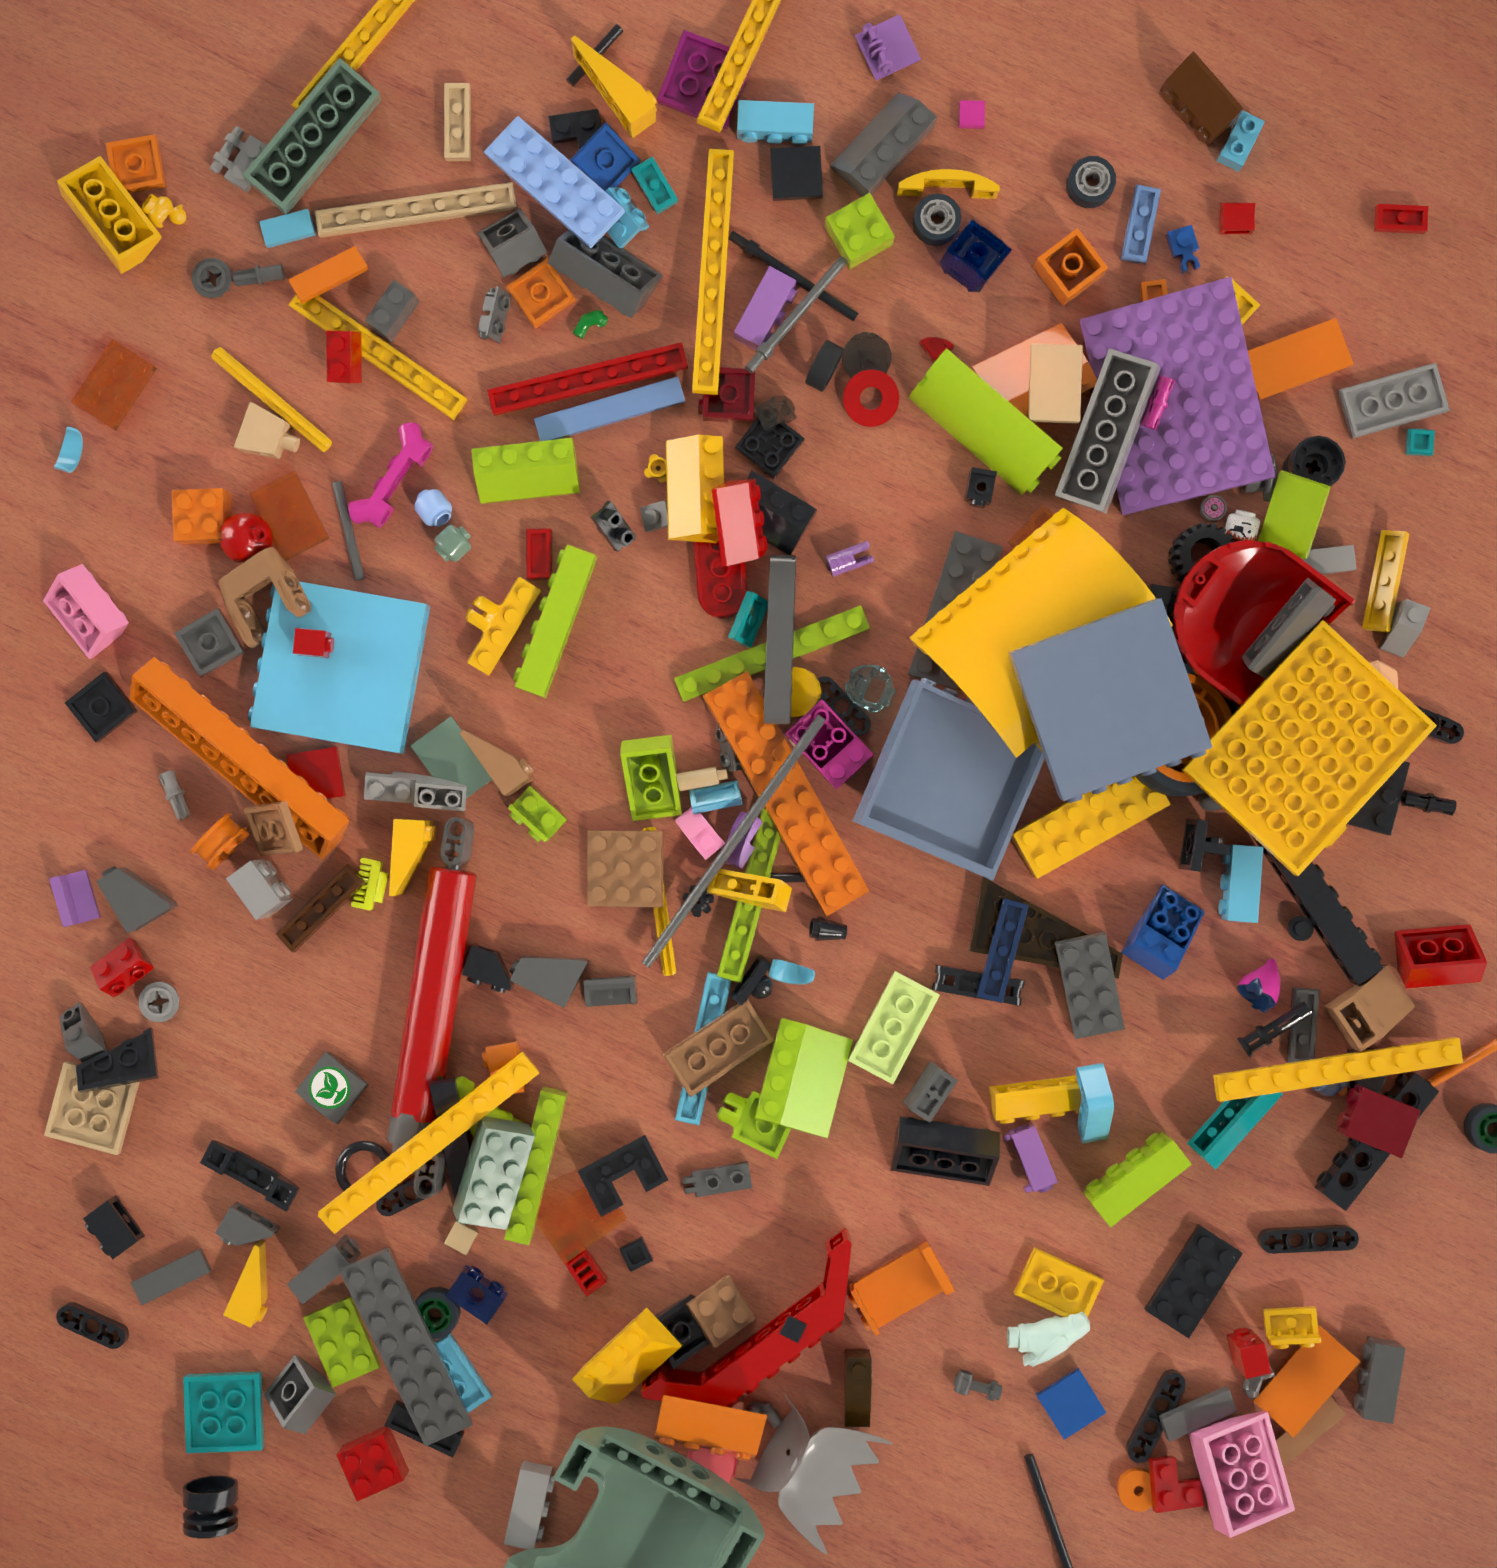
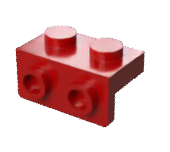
M129 937L89 968L99 990L112 997H116L136 981L142 979L154 967L152 963L144 959L136 941Z

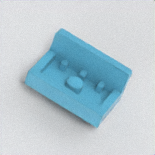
M620 187L608 188L605 192L624 208L625 213L607 233L619 248H624L639 231L647 230L649 225L645 221L646 217L643 212L630 201L631 197L626 190Z

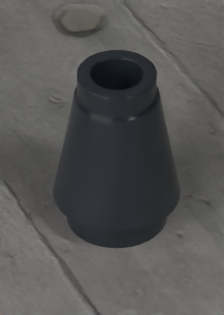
M820 916L811 919L809 937L815 938V941L846 939L847 925Z

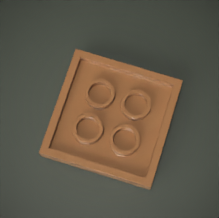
M589 830L587 906L663 907V831Z

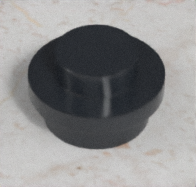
M1296 916L1288 923V933L1297 941H1305L1313 934V923L1305 916Z

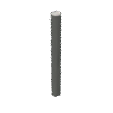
M342 481L333 482L332 486L355 581L364 580L365 576Z

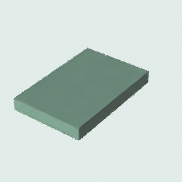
M450 716L413 743L411 747L433 777L466 785L467 799L492 781V778L460 735L462 731L460 726Z

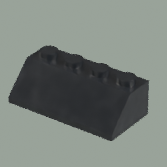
M900 1117L895 1134L890 1171L990 1186L1000 1158V1132L989 1129L970 1128L963 1125L944 1124L938 1121L928 1122L913 1117Z

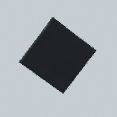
M788 1316L779 1334L798 1343L807 1324Z

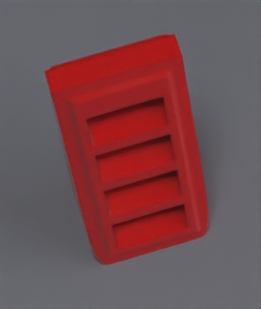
M579 1237L558 1252V1255L586 1297L607 1282V1275ZM578 1248L580 1252L569 1259L567 1255ZM584 1257L586 1261L575 1267L574 1263ZM590 1266L591 1270L582 1276L580 1272ZM596 1275L597 1279L588 1285L586 1281Z

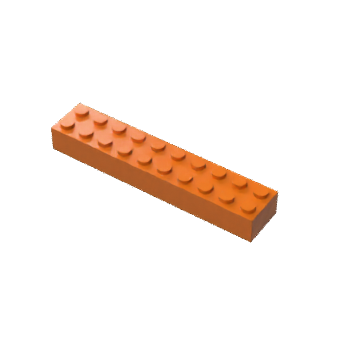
M153 657L132 675L129 696L132 702L255 805L287 801L301 843L317 857L323 860L342 841L350 821L347 815L341 809L334 808L328 803L327 798L322 793L315 792L310 788L303 777L296 776L291 772L284 761L273 757L266 746L254 741L243 727L236 726L224 711H219L211 705L210 700L205 695H199L193 690L186 679L179 678L174 674L167 663L160 662Z

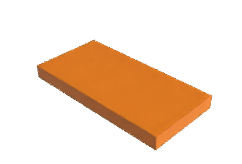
M1337 318L1248 350L1259 401L1354 365Z
M1318 1325V1334L1321 1337V1343H1315L1314 1347L1308 1348L1299 1346L1278 1370L1275 1377H1272L1259 1392V1395L1253 1399V1402L1263 1411H1267L1268 1415L1293 1438L1361 1362L1320 1325Z

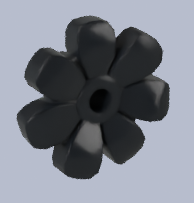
M692 885L689 887L690 893L696 885ZM707 888L699 898L700 903H696L691 909L693 910L694 917H700L701 911L706 914L711 911V907L708 904L714 902V896L707 895ZM689 893L683 894V901L687 899V897L690 895Z

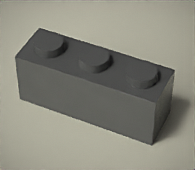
M1367 1336L1366 1344L1364 1343L1362 1346L1363 1364L1362 1369H1359L1357 1375L1359 1388L1358 1394L1354 1395L1353 1406L1363 1419L1393 1424L1406 1349L1397 1341Z

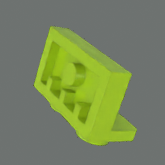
M529 786L508 807L511 811L509 816L519 825L522 823L530 828L528 833L537 842H540L541 839L544 842H548L567 821L532 786Z

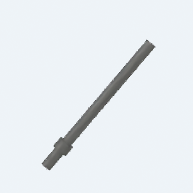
M840 256L767 342L761 343L756 349L755 356L745 366L748 372L753 373L764 360L767 361L770 358L777 344L847 264L844 257Z

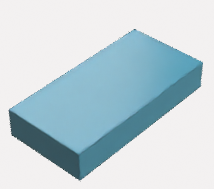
M308 209L260 221L267 248L316 236Z
M738 780L689 790L693 814L743 804Z

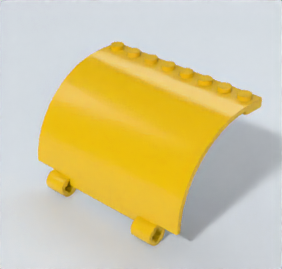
M1063 507L909 638L916 647L928 655L957 684L1017 758L1034 743L1042 753L1043 751L1008 652L1156 598L1131 566L1103 537Z

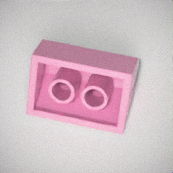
M83 564L58 574L43 600L89 659L95 657L119 638L129 624L124 613L119 611L108 593L100 587L93 574Z

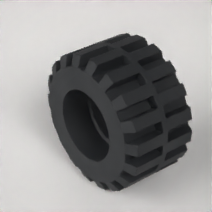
M1200 523L1179 534V537L1172 543L1173 547L1169 550L1171 558L1168 559L1169 564L1173 565L1171 569L1172 574L1176 573L1178 575L1176 580L1182 582L1190 569L1195 565L1191 559V549L1195 543H1204L1214 550L1231 543L1230 540L1233 539V536L1231 534L1226 535L1224 533L1226 531L1225 528L1220 527L1218 529L1216 528L1217 524L1213 523L1209 525Z

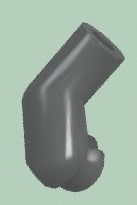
M1271 1365V1374L1249 1379L1245 1378L1243 1391L1247 1397L1256 1398L1259 1395L1262 1381L1275 1377Z

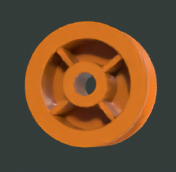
M231 812L220 818L190 851L191 854L197 853L208 863L207 869L211 868L214 871L224 860L229 859L236 851L235 847L244 842L250 835L247 832V827L241 828L230 818Z

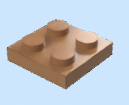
M730 1275L724 1276L686 1303L712 1348H716L755 1320L754 1315Z

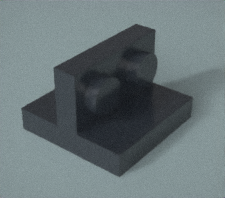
M1186 819L1179 869L1201 872L1204 852L1229 855L1231 845L1223 844V839L1206 837L1208 821Z

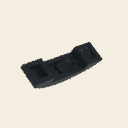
M211 1140L200 1161L202 1165L218 1174H226L266 1196V1201L286 1212L289 1210L300 1189L270 1166L244 1152L215 1140Z

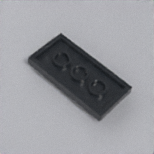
M1198 1224L1144 1309L1185 1337L1190 1338L1243 1253Z

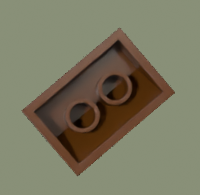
M1194 51L1165 80L1160 89L1164 101L1174 106L1178 111L1180 119L1184 123H1188L1194 129L1198 140L1205 142L1208 147L1232 127L1244 109Z

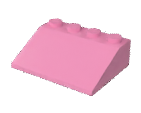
M1267 1411L1218 1420L1188 1433L1215 1530L1231 1538L1295 1510Z

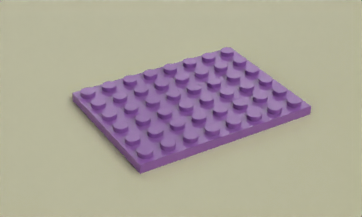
M1231 277L1080 319L1089 364L1097 380L1109 348L1159 364L1161 370L1150 397H1152L1160 375L1175 380L1167 400L1168 407L1167 409L1164 408L1157 430L1147 428L1140 423L1117 485L1123 516L1276 478ZM1149 403L1147 404V407H1146L1145 413H1144V415H1143V418H1144V416H1145V414H1146V411H1147V408H1148Z

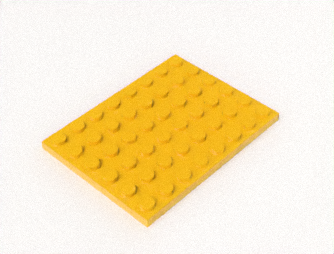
M1321 620L1210 739L1212 748L1207 749L1205 755L1192 758L1182 771L1291 873L1299 876L1437 725L1324 620Z

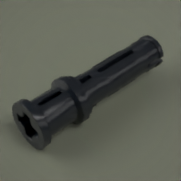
M1304 1001L1264 1027L1262 1025L1256 1026L1255 1031L1243 1038L1238 1037L1237 1040L1249 1058H1251L1255 1051L1265 1045L1269 1047L1273 1043L1272 1039L1293 1028L1306 1018L1313 1016V1013ZM1297 1015V1017L1278 1028V1025ZM1257 1038H1259L1258 1041H1256V1042H1254L1253 1044L1249 1045V1043H1251L1252 1041H1254V1040H1256Z

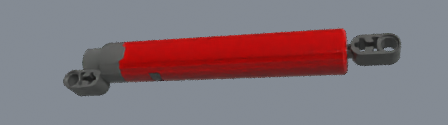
M455 817L446 822L441 846V859L446 864V867L433 866L428 870L398 1073L387 1134V1141L393 1144L392 1153L437 1119L429 1085L432 1081L444 1080L447 1072L477 878L474 872L461 870V866L470 859L474 837L473 822L467 818ZM458 823H461L463 825V832L461 835H458L456 832V826L458 825ZM454 840H461V844L454 843ZM453 851L458 852V857L453 856ZM444 1149L433 1156L432 1160H428L414 1171L413 1187L415 1194L419 1198L427 1199L442 1191L447 1169ZM426 1179L431 1182L432 1191L426 1188Z

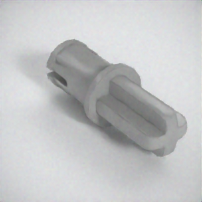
M174 770L162 773L158 777L166 793L165 799L170 801L179 821L189 818L191 813L183 796L185 791L181 789Z

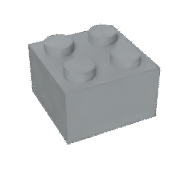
M264 859L251 860L226 878L256 920L270 917L293 900L290 896L292 891L284 881L280 882L275 875L277 873L276 868L270 861H265Z

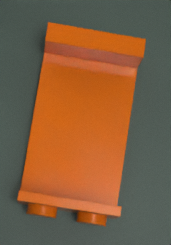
M926 1241L849 1285L851 1294L848 1295V1298L855 1309L859 1307L864 1316L860 1318L866 1330L872 1329L875 1336L880 1334L879 1328L937 1294L944 1291L947 1296L954 1292L955 1289L929 1242Z

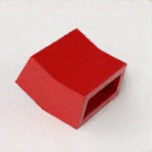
M1220 203V235L1251 234L1255 230L1256 203Z

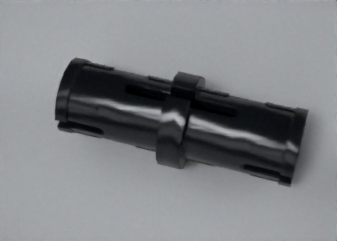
M1404 790L1401 796L1402 806L1422 809L1426 813L1432 811L1453 816L1457 807L1456 800L1436 797L1433 793L1420 794Z

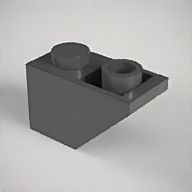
M79 1002L59 1016L66 1051L82 1063L107 1051L102 1032L83 1004Z

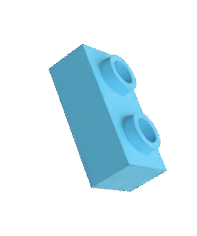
M1242 111L1216 161L1239 172L1265 121Z

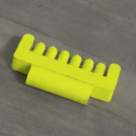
M361 858L360 862L363 864L360 865V869L370 872L359 871L358 874L369 877V879L363 878L368 885L364 884L361 889L366 891L358 890L355 893L365 897L354 895L353 899L357 901L351 902V906L364 910H373L375 902L383 903L389 873L381 871L382 861Z

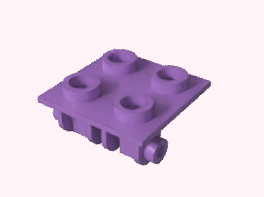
M900 14L875 26L867 23L862 27L863 31L855 35L875 81L921 60Z

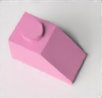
M692 807L675 820L705 860L726 844L701 813L693 814Z

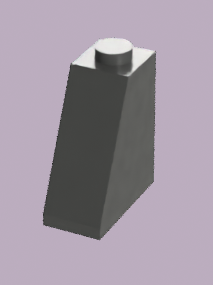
M116 866L105 870L102 873L103 877L96 881L127 933L136 932L178 906L176 901L126 867L116 868Z
M523 956L520 961L515 959L509 973L513 975L510 981L564 1008L589 960L585 958Z

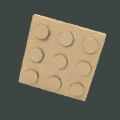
M69 1061L64 1062L44 1136L119 1155L122 1150L139 1082L80 1093L78 1091L76 1066L79 1064Z

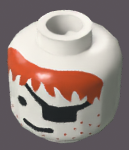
M1236 509L1235 513L1228 515L1225 526L1226 531L1224 533L1233 536L1231 543L1244 540L1256 541L1260 526L1259 519L1255 517L1256 513Z

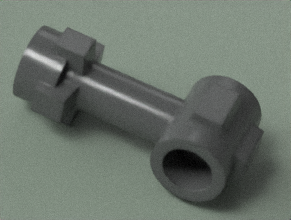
M959 1370L958 1374L955 1375L953 1382L955 1392L968 1395L969 1390L987 1394V1400L1000 1399L1002 1385L998 1384V1381L991 1380L990 1384L973 1380L974 1374L966 1370Z

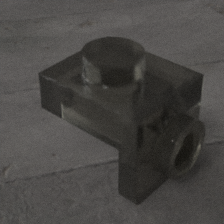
M773 396L755 408V412L764 430H769L779 423H790L797 418L794 413V404L786 396Z

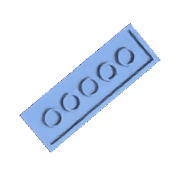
M519 116L484 151L488 159L590 249L625 213L624 208Z

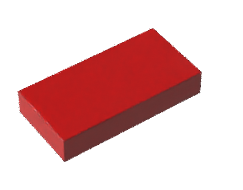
M526 529V579L549 580L552 575V529Z

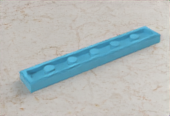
M707 973L694 1033L725 1012L732 980L718 977L716 973ZM682 1085L675 1120L700 1125L708 1086L690 1097Z

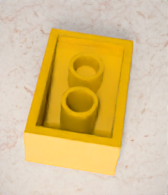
M393 820L389 896L404 894L429 851L432 841H435L436 826H433L432 820Z

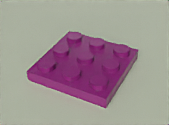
M683 30L659 92L657 103L698 118L730 47ZM748 74L724 123V129H728Z

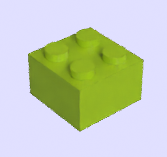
M870 193L827 216L825 220V228L840 255L846 259V265L849 270L893 246L895 236Z

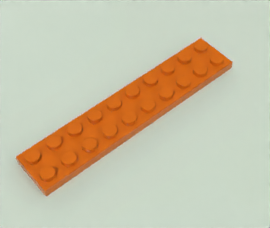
M748 671L703 695V698L759 797L792 750L777 724H764V700ZM797 761L764 808L824 916H828L869 892V889Z

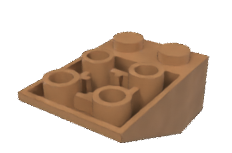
M1384 965L1382 970L1360 985H1354L1324 1005V1008L1350 1047L1362 1052L1383 1038L1415 1008V1005L1389 966Z

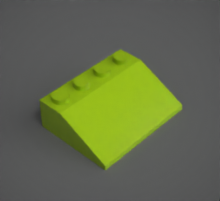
M781 1018L754 1118L828 1138L853 1040L803 1023Z

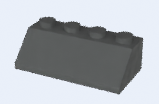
M898 92L834 160L830 167L862 197L868 193L872 195L934 129L937 116L920 100Z
M570 230L566 231L556 240L548 264L559 273L566 275L580 287L586 288L600 300L607 302L621 314L630 318L643 308L663 277L661 273L623 248H619L606 237L602 236L590 249Z
M1307 578L1241 656L1246 666L1267 679L1317 625L1322 616L1326 617L1332 612L1335 607L1333 603L1336 599L1311 579Z

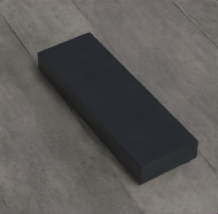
M396 1400L384 1426L424 1444L405 1404ZM461 1430L428 1446L453 1458L465 1432Z

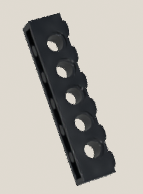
M1411 1071L1398 1074L1394 1080L1395 1085L1383 1095L1402 1102V1096L1408 1092L1410 1098L1406 1104L1421 1110L1420 1117L1439 1093V1090L1416 1072ZM1349 1137L1348 1145L1343 1151H1339L1334 1156L1333 1164L1327 1171L1319 1175L1314 1188L1346 1211L1386 1161L1390 1153ZM1362 1152L1363 1159L1360 1163L1356 1164L1355 1156ZM1347 1172V1180L1344 1183H1339L1340 1175Z

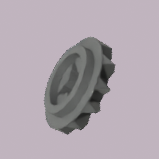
M207 258L195 266L192 272V284L200 295L210 299L222 298L224 293L230 291V285L233 282L231 270L222 260ZM209 270L215 276H219L216 279V287L211 282L207 283L210 279Z

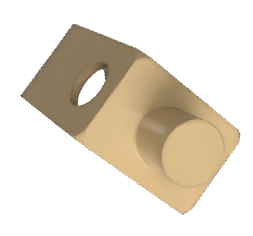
M250 402L234 448L247 454L280 459L284 449L294 453L297 452L300 438L289 435L291 425Z

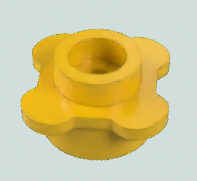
M652 454L649 457L648 468L644 470L645 476L647 478H656L660 483L666 482V459L658 457L657 454ZM657 466L661 467L659 471L656 470Z

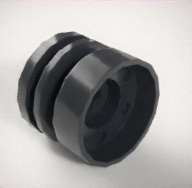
M1313 436L1306 438L1292 450L1283 462L1282 470L1332 487L1343 474L1346 460L1344 452L1337 442L1329 437ZM1308 466H1310V467L1312 468V469H1311V472H1312L1313 474H1309V473H1308V472H1309V469L1307 468Z
M207 1476L193 1479L183 1486V1506L187 1508L183 1513L184 1535L197 1539H208L230 1534L237 1529L238 1508L233 1505L238 1500L237 1479L229 1476Z

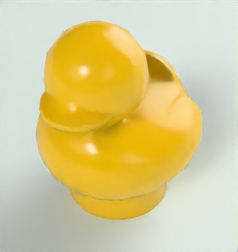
M150 194L141 207V210L156 228L163 227L162 223L168 215L173 224L181 225L186 221V212L182 208L183 205L180 204L177 207H173L172 201L165 196L157 198L155 195Z

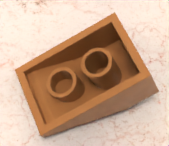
M465 730L460 732L462 738L504 796L513 795L535 779L532 776L534 769L526 759H520L472 732Z

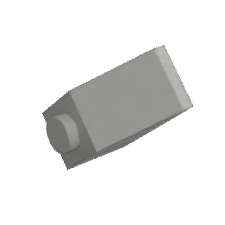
M1409 599L1396 602L1390 632H1385L1379 649L1403 658L1422 632L1431 608Z

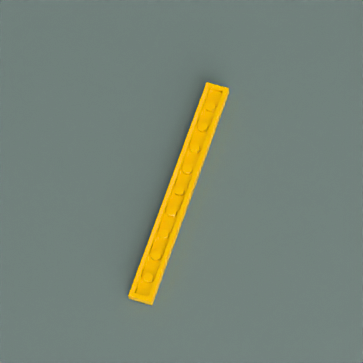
M709 149L692 393L718 395L734 150Z
M1450 1037L1215 1074L1213 1078L1216 1099L1222 1102L1461 1064L1463 1059L1460 1038Z
M521 1052L318 1211V1217L334 1234L537 1076L539 1070L525 1053Z

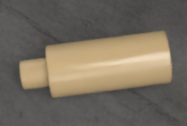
M717 767L677 773L679 791L720 784L719 780L728 779L727 769L717 770Z

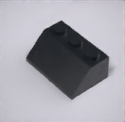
M751 470L747 479H755L756 485L759 486L761 498L758 503L759 510L764 515L763 536H766L767 543L787 555H792L814 518L817 509Z

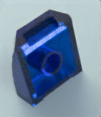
M972 219L946 250L940 264L944 274L951 276L967 288L968 292H980L1013 249Z

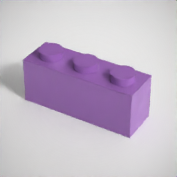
M769 266L734 331V339L754 350L762 342L766 343L773 335L771 332L775 324L780 326L786 314L783 310L787 302L792 304L798 290L795 289L796 280Z

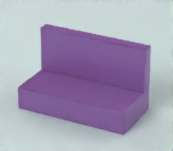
M87 869L49 878L63 927L77 925L101 917Z

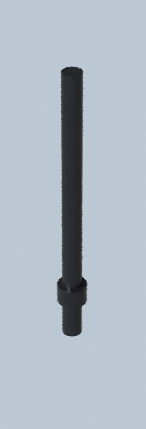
M732 231L728 240L744 249L746 255L751 258L756 257L766 265L795 279L796 284L807 292H810L815 286L814 283L759 248L760 245L752 239L749 241L735 231ZM823 291L818 297L819 300L853 322L859 314L826 291Z
M1033 1453L1027 1454L1024 1458L1062 1568H1073Z

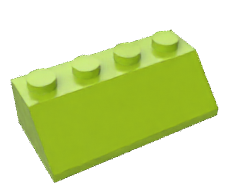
M572 438L471 449L474 476L481 504L580 493L575 443Z

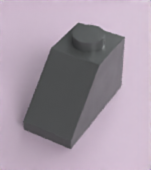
M236 1202L229 1208L215 1234L221 1236L220 1239L224 1243L239 1246L272 1237L278 1232L280 1226L241 1203Z

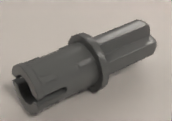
M282 264L266 267L256 265L252 269L233 272V281L236 286L258 283L262 286L264 282L285 280Z

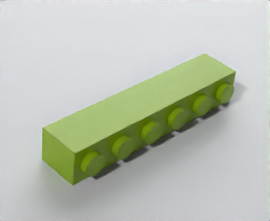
M568 544L565 550H560L557 558V564H560L557 573H552L549 579L548 587L551 588L548 597L544 596L541 601L539 610L542 611L539 621L535 620L530 633L533 635L531 644L527 643L522 653V658H525L522 668H517L513 681L516 682V688L543 698L547 697L596 564L597 556L595 554Z
M545 1086L540 1091L531 1128L535 1138L504 1240L529 1246L533 1238L568 1095L566 1091Z

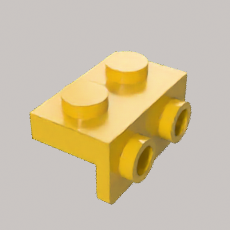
M1315 1306L1263 1309L1265 1338L1269 1345H1273V1348L1285 1349L1291 1344H1299L1300 1347L1308 1348L1314 1347L1315 1343H1321V1337L1318 1334Z

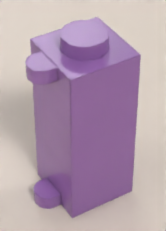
M1029 1122L1009 1130V1133L1004 1134L1003 1138L1004 1141L1011 1139L1029 1182L1028 1185L1023 1187L1025 1192L1039 1191V1193L1052 1189L1053 1184L1058 1182L1035 1125Z

